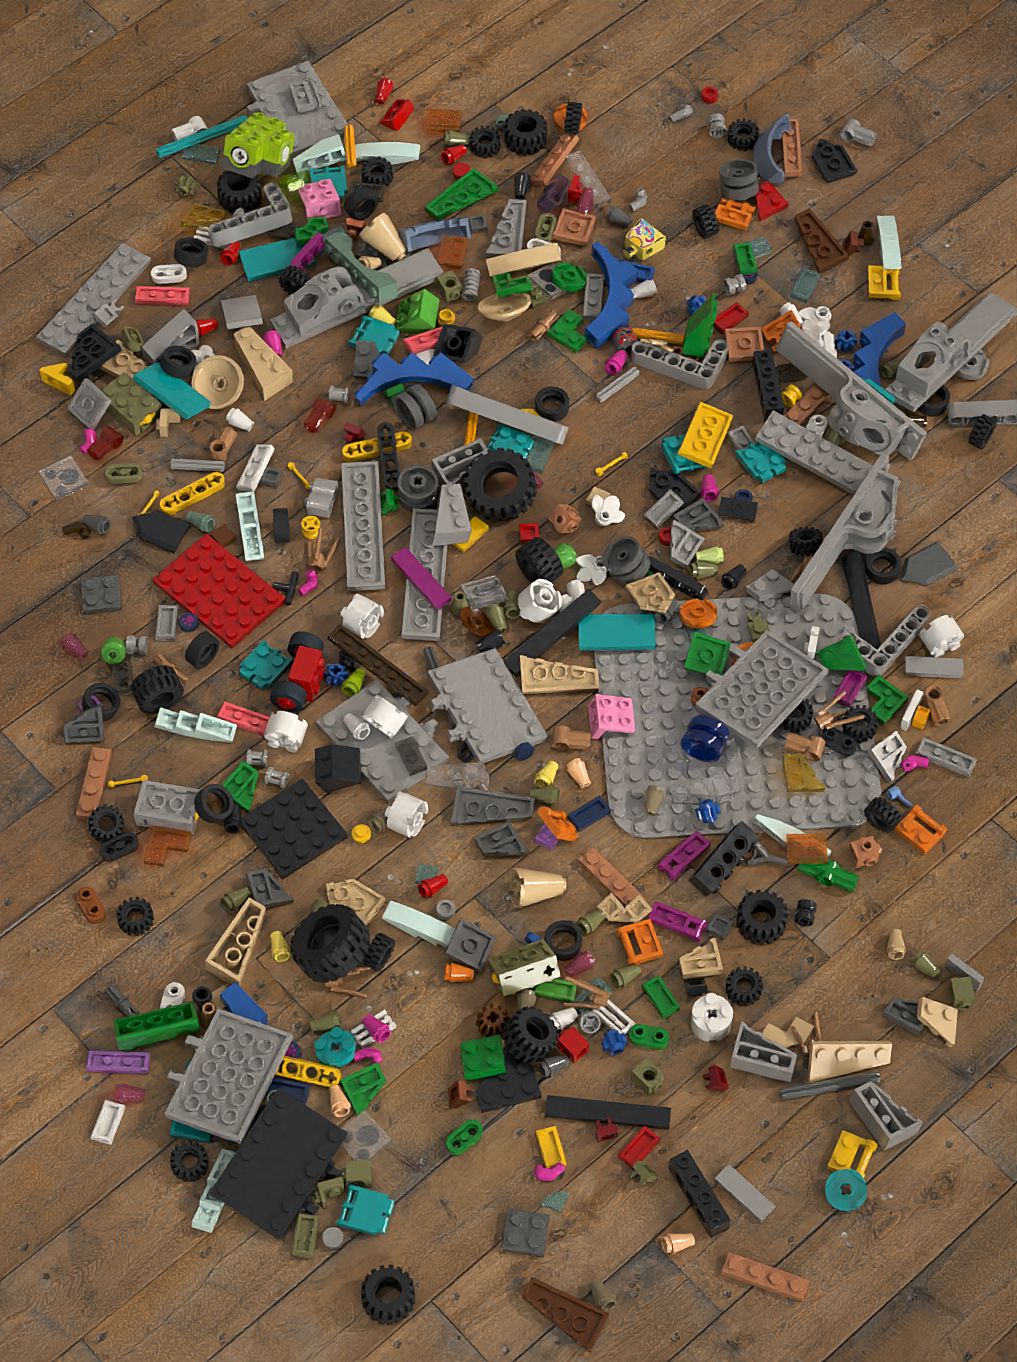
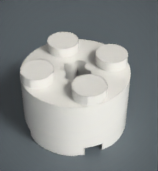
M538 579L531 583L518 596L521 617L535 623H544L560 609L562 605L560 592H556L553 588L554 585L544 579Z
M356 594L348 607H344L340 615L343 618L342 626L362 639L364 637L370 638L380 625L378 619L379 616L383 617L384 610L381 605L363 595Z
M944 615L929 623L931 627L928 630L923 628L919 634V637L934 658L941 657L945 653L944 651L948 649L951 651L956 650L961 645L959 642L964 638L962 630L952 615L950 617Z
M376 694L364 711L362 718L392 738L408 716Z
M277 711L276 714L272 712L264 732V737L268 741L267 744L273 748L285 747L287 751L296 753L302 745L308 727L307 722L304 719L302 722L297 720L298 716L290 712Z
M398 792L392 806H388L385 811V816L388 817L387 827L409 838L416 836L425 822L422 818L423 814L428 812L427 802L407 793Z
M708 993L695 1002L692 1008L691 1026L693 1033L699 1039L707 1042L709 1040L720 1041L728 1035L733 1018V1009L729 1002L714 993Z

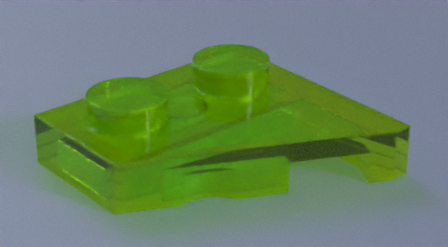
M307 169L294 175H284L282 180L277 182L281 189L291 192L305 186L310 174Z

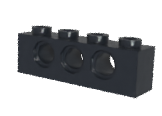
M772 350L754 351L752 366L764 422H766L772 411L783 416L784 404Z
M740 821L734 825L688 881L704 896L711 893L715 894L722 887L720 885L722 880L726 881L733 874V867L735 865L738 867L745 860L744 854L746 852L750 853L754 849L753 843L759 836L747 824ZM734 842L738 843L739 850L735 847ZM723 856L727 858L728 864L723 861ZM711 870L716 873V878L712 876Z
M686 1150L670 1158L668 1169L710 1238L729 1229L731 1219L689 1151Z

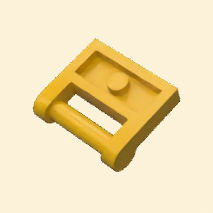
M868 265L869 298L899 300L901 298L898 286L900 269H883V266ZM886 274L891 276L892 290H887Z
M843 1130L827 1169L834 1172L850 1169L858 1148L862 1147L864 1152L855 1171L864 1178V1172L869 1159L878 1144L873 1140H866Z

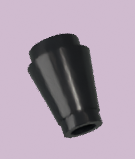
M520 172L514 177L516 199H525L531 183L530 175Z
M738 564L733 569L724 573L721 579L722 585L728 590L737 588L747 572L745 566Z
M493 630L476 642L480 653L494 648H501L503 644H506L500 630Z
M234 804L232 813L224 820L223 826L228 833L236 834L243 827L240 805Z
M204 986L196 988L192 993V999L200 1011H202L205 1003H211L212 1000L211 990Z

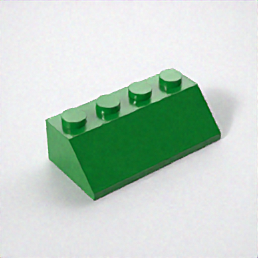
M194 1001L113 1020L119 1050H132L137 1046L153 1045L162 1040L170 1041L178 1036H191L200 1031Z

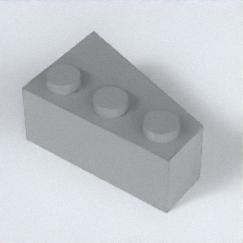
M183 309L142 346L143 358L150 365H153L156 362H161L165 349L170 346H182L191 350L199 345L197 322Z
M481 438L432 459V470L437 475L438 483L441 487L442 485L460 484L461 488L465 486L464 478L467 477L465 473L467 468L471 469L470 463L472 460L477 461L479 454L483 453L485 455L488 453V449Z
M442 485L438 497L432 546L468 543L472 530L461 485Z
M870 1081L854 1089L849 1103L883 1151L916 1135L923 1122L920 1119L916 1120L908 1114L906 1108L898 1106L891 1100L892 1097Z

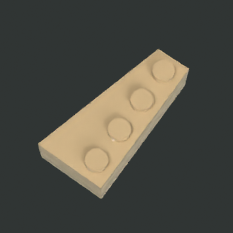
M246 326L234 333L235 348L244 364H246L248 372L253 377L255 385L260 390L264 401L293 383L292 369L250 326Z
M251 898L247 899L205 960L206 971L229 985L235 982L239 986L241 985L265 918L266 907Z

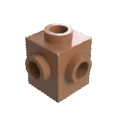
M558 504L548 517L555 525L554 528L560 533L574 532L582 520L577 510L566 504Z
M873 836L867 838L860 837L850 843L849 854L856 868L865 865L872 866L878 862L881 847L878 842H875Z

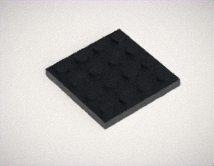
M303 778L242 817L243 830L282 879H285L348 838L347 832Z

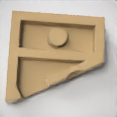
M716 938L710 939V942L702 948L699 946L691 953H687L679 958L683 979L723 974Z
M924 997L918 1000L917 1019L924 1025H927L935 1035L939 1034L947 1041L945 1044L948 1047L955 1045L958 1009Z

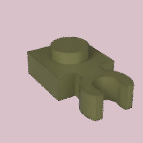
M757 609L756 617L751 616L750 611H747V620L750 622L747 628L752 642H756L766 630L770 632L766 619L761 620L762 613L759 609Z

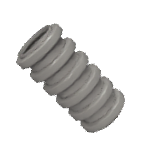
M469 268L465 271L462 298L470 302L477 299L480 272L474 268Z

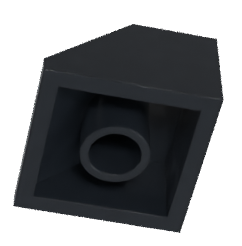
M335 744L316 748V784L326 793L361 784L360 749L358 747Z

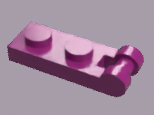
M317 232L291 261V267L294 265L296 268L300 267L303 270L308 264H311L316 254L320 253L324 248L322 234Z
M696 831L664 858L657 868L661 872H666L668 874L667 877L673 881L684 869L709 849L711 843ZM672 862L676 865L674 868L670 866Z
M655 901L652 907L653 910L648 916L652 923L687 936L695 942L700 941L701 932L707 925L706 921ZM690 924L695 926L694 930L688 928Z

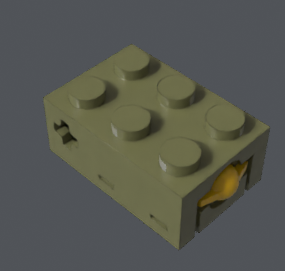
M125 372L101 389L112 400L106 411L135 437L140 434V431L143 432L156 422L157 419H160L161 403Z
M544 939L487 958L492 981L503 996L513 995L517 991L530 989L537 984L551 982L555 978L560 977L556 955Z

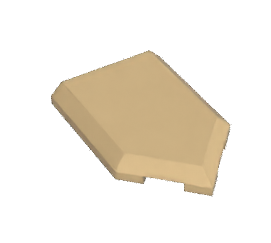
M660 572L625 585V588L639 608L666 613L675 596V593Z
M348 879L345 882L326 883L329 904H342L350 907L366 926L369 925L386 901L385 897L355 879Z

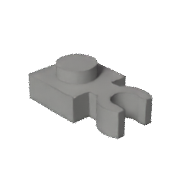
M113 299L109 306L105 303L92 315L104 328L116 320L117 314L121 313L124 308L123 305L119 308L115 306L117 299Z

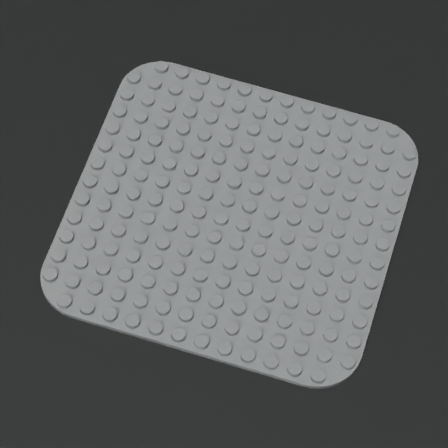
M813 594L804 609H800L798 613L791 611V595H782L780 598H770L760 602L753 597L706 599L713 602L717 607V619L712 625L697 629L682 623L680 620V608L686 601H677L671 621L662 624L655 619V650H594L595 667L598 669V694L632 699L635 732L625 733L606 730L602 734L608 806L611 809L610 815L615 824L627 834L643 839L690 837L696 831L702 836L727 835L734 825L740 821L747 824L755 833H764L765 831L754 823L757 815L779 820L799 830L850 828L865 823L868 819L864 816L865 808L875 797H881L878 767L867 752L875 746L874 736L871 740L868 737L866 742H864V739L858 742V739L855 738L857 750L852 756H843L824 747L820 761L812 762L807 760L802 754L784 749L790 728L785 730L784 725H779L758 748H755L696 709V706L691 703L690 699L692 690L697 687L710 689L711 684L706 681L705 675L683 669L694 631L730 642V650L734 645L738 647L745 642H752L747 628L748 623H750L747 620V611H750L751 616L756 617L757 609L762 613L761 620L766 619L772 634L804 653L805 642L810 641L812 626L820 627L814 660L823 665L817 651L838 642L841 633L844 631H851L859 636L853 611L840 599L827 594ZM637 603L617 605L603 613L654 614L655 618V611L640 609ZM729 651L722 674H725L733 666ZM828 669V674L804 698V701L808 699L809 704H812L813 716L810 726H806L804 731L800 728V732L797 733L796 729H793V732L790 733L807 738L821 736L822 730L817 726L814 717L818 715V710L824 708L833 700V696L848 670ZM866 681L851 705L854 709L856 705H860V708L866 705L867 710L869 708ZM836 702L826 712L829 711L831 715H834L843 710H850V708ZM794 709L789 714L793 718H800L803 715L797 709ZM844 715L834 719V722L843 720ZM862 719L853 722L858 728H865L868 725ZM842 725L833 727L843 732ZM649 785L661 787L664 794L655 816L644 814L645 790ZM712 799L713 803L717 802L719 804L721 814H717L718 819L716 821L704 823L703 819L699 820L697 818L695 809L699 808L698 803L703 800Z

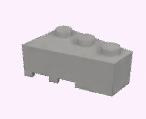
M741 1021L730 1068L790 1083L797 1054L777 1042H772L764 1037V1034L752 1030L746 1023Z

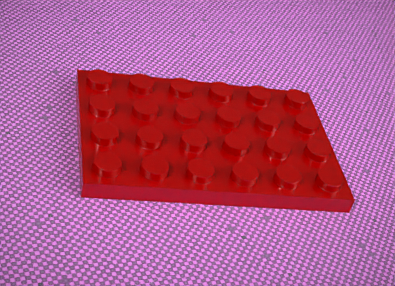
M207 533L152 579L153 584L188 613L195 614L201 624L231 649L280 608L286 599Z

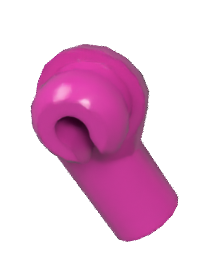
M91 428L85 429L83 432L85 442L79 447L83 454H86L97 443L96 432Z

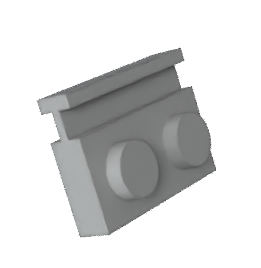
M310 78L309 81L302 80L289 84L298 113L314 110L315 107L322 108L313 78Z

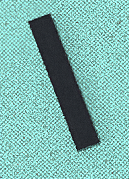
M856 550L842 559L859 637L878 650L881 646L861 552Z
M588 588L503 662L517 677L521 673L520 655L533 659L539 658L602 604L601 600Z
M547 1095L545 1117L588 1122L599 1120L600 1123H607L606 1118L610 1117L612 1124L637 1127L646 1126L647 1128L669 1130L671 1108L551 1095Z

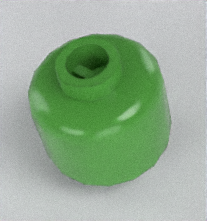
M561 543L553 548L561 560L563 570L576 562L575 557L577 555L570 544Z
M118 637L106 639L101 648L102 659L112 665L123 661L126 654L125 643Z

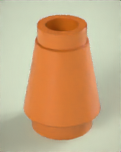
M455 963L445 964L444 980H448L449 983L473 981L474 969Z

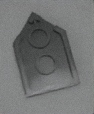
M934 542L905 558L901 581H911L919 583V585L928 586L951 574L958 568L941 544Z

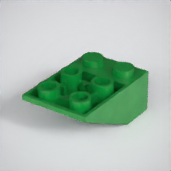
M713 293L688 319L682 354L703 358L704 352L709 350L710 337L712 336L718 301H715L716 293Z

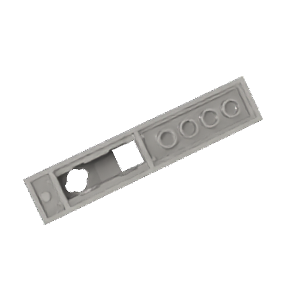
M428 248L378 271L388 273L397 281L398 297L378 303L356 281L351 279L350 274L345 268L335 267L314 276L297 292L284 300L286 312L270 319V324L278 332L281 342L287 349L371 311L376 304L382 306L437 281V276L444 274Z
M989 292L949 330L948 326L942 322H935L921 335L908 355L898 365L896 379L885 390L896 398V402L914 412L1017 315V307ZM936 353L933 365L928 368H922Z
M792 321L789 322L775 350L834 398L836 405L828 415V423L831 428L846 441L867 448L877 455L882 453L889 455L897 450L909 461L914 459L927 432Z
M884 453L880 455L791 589V611L798 613L800 609H804L842 550L854 549L865 554L876 553L882 550L889 540L894 538L896 533L894 527L897 521L895 520L898 477L888 473L890 468L889 455Z

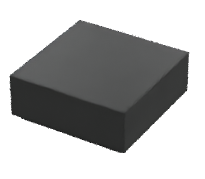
M485 214L467 217L471 234L488 231Z
M266 466L259 480L260 484L277 489L284 475L283 471Z
M716 913L707 926L706 932L724 940L732 928L733 922Z

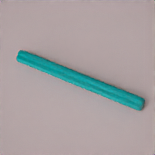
M242 115L156 148V154L159 158L225 134L238 128L248 118L246 115Z

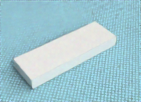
M256 445L236 486L238 491H255L274 451L272 445Z

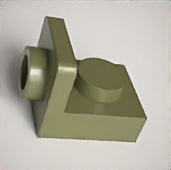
M342 1177L317 1183L318 1190L314 1191L317 1204L321 1203L323 1209L327 1208L326 1196L336 1197L341 1192H344Z

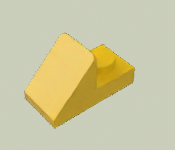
M66 363L40 368L41 381L70 396L75 392L73 380L67 376L69 372Z

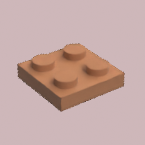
M563 208L553 233V239L587 247L596 222V216Z
M761 327L725 329L729 362L752 361L754 351L764 350Z

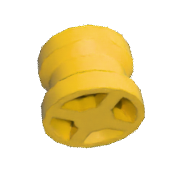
M789 385L786 391L781 393L783 404L789 408L795 405V401H799L802 398L801 391L794 385Z
M306 516L303 518L301 527L305 538H317L320 528V522L317 517Z

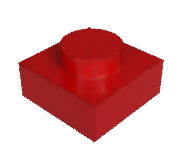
M538 523L519 524L521 544L527 543L533 537H539Z

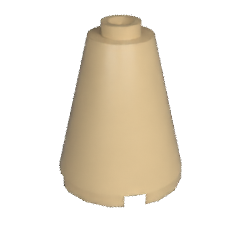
M386 213L376 217L372 221L373 223L369 226L367 225L359 234L361 239L393 262L400 261L406 257L405 252L407 249Z
M513 868L514 871L510 873L509 887L515 896L511 897V900L516 908L562 895L567 887L566 880L559 874L523 868Z

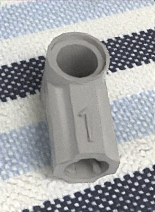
M848 119L840 131V137L848 142L855 140L869 147L873 145L877 133L861 127L860 123L855 119Z

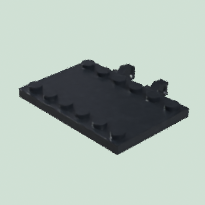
M278 1088L209 1192V1195L280 1240L297 1212L303 1214L305 1211L310 1215H315L319 1210V1207L309 1201L311 1198L309 1194L319 1178H324L325 1175L331 1179L340 1177L342 1172L333 1167L335 1162L331 1159L346 1138L348 1132Z

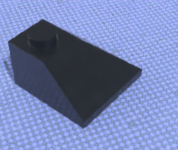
M444 323L433 356H438L441 352L451 361L467 363L478 354L483 337L476 329Z

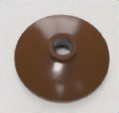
M465 607L459 613L462 624L476 635L486 636L494 629L486 614L476 608Z

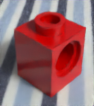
M573 1026L559 1034L557 1048L563 1054H566L573 1064L589 1052V1042Z

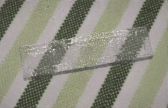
M581 150L569 154L565 161L575 175L581 176L580 183L583 184L582 188L594 207L598 208L611 203V197Z

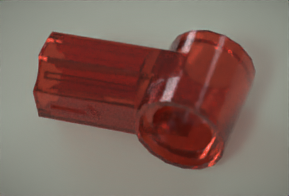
M318 397L314 402L312 412L304 422V427L311 433H318L325 421L333 417L336 404Z
M106 426L101 431L99 438L87 449V452L92 459L100 461L112 448L117 449L121 446L124 436L112 427Z

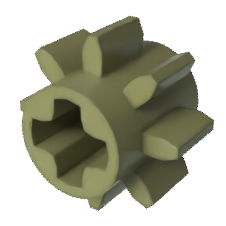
M181 175L174 182L176 192L180 196H189L196 190V183L189 175Z

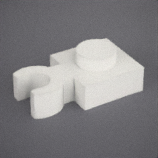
M812 626L810 641L805 642L804 653L813 660L820 627Z

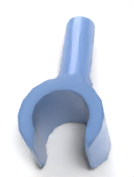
M897 786L891 787L886 792L890 800L897 797L907 807L910 808L913 805L901 795V791Z

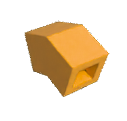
M919 705L913 718L912 726L923 730L928 720L930 709Z

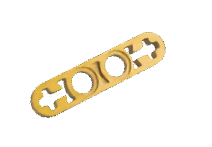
M408 432L394 433L397 452L411 447L412 437ZM378 438L345 445L342 449L343 459L346 462L352 463L380 456ZM367 446L373 448L371 452H365L363 449ZM392 446L388 448L382 447L385 452H391L393 449Z
M219 472L211 473L164 497L160 501V510L173 515L220 491L225 486L223 474ZM198 487L205 488V491L201 493L196 492L195 490ZM182 495L189 496V499L186 501H182L179 498Z
M284 1056L282 1059L285 1061L282 1071H280L281 1066H279L275 1074L327 1087L337 1085L342 1079V1074L338 1068ZM293 1062L297 1065L296 1073L288 1072V1063ZM314 1067L317 1070V1076L310 1078L307 1075V1068ZM322 1069L324 1070L323 1074L329 1075L333 1072L334 1076L337 1077L333 1082H330V1078L325 1076L322 1077V1080H319Z

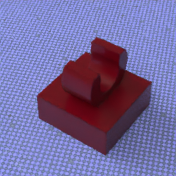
M346 422L343 427L347 433L344 440L349 444L355 443L356 438L363 440L366 435L362 428Z
M717 1065L708 1067L709 1073L704 1074L703 1079H711V1083L706 1085L705 1088L708 1090L716 1088L720 1091L729 1089L724 1069Z
M610 1117L606 1118L607 1126L605 1127L600 1125L599 1120H596L597 1130L595 1137L597 1143L618 1136L617 1125H612Z

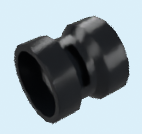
M807 899L799 900L797 903L798 912L794 918L795 923L801 926H812L815 919L813 914L816 912L817 904Z

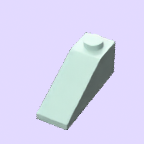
M335 135L322 139L295 157L293 162L297 175L310 171L309 168L314 170L346 160L340 136Z

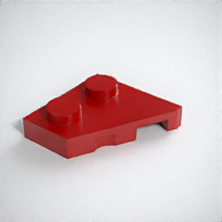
M769 180L759 184L758 193L754 197L756 199L759 220L762 221L787 208L788 202Z

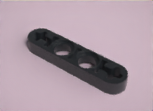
M383 422L377 427L383 482L386 489L396 491L398 489L400 471L394 429L390 423ZM384 428L388 431V439L385 440L383 432ZM388 444L393 449L391 452H385L382 447ZM392 461L395 467L388 469L385 467V463ZM390 474H393L395 485L390 483Z
M649 556L651 563L649 570L653 574L660 572L668 585L701 601L708 594L707 588L701 583Z

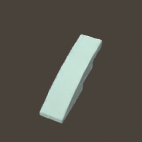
M402 142L355 144L356 162L367 161L369 158L372 161V157H375V159L381 157V160L385 158L387 162L390 161L391 165L419 159V144Z
M877 216L879 252L883 269H901L895 216Z
M254 491L236 494L245 559L246 561L264 559Z
M160 707L154 727L189 737L232 743L237 725L203 713L197 716L182 710L176 713Z
M762 815L755 817L754 823L781 846L785 847L790 842L803 854L810 849L823 861L830 856L831 850L801 830Z
M394 901L389 902L382 916V919L415 938L420 936L435 946L440 944L447 948L455 928Z
M222 1148L207 1179V1186L200 1199L199 1208L192 1220L193 1228L212 1233L224 1204L209 1195V1192L236 1152Z

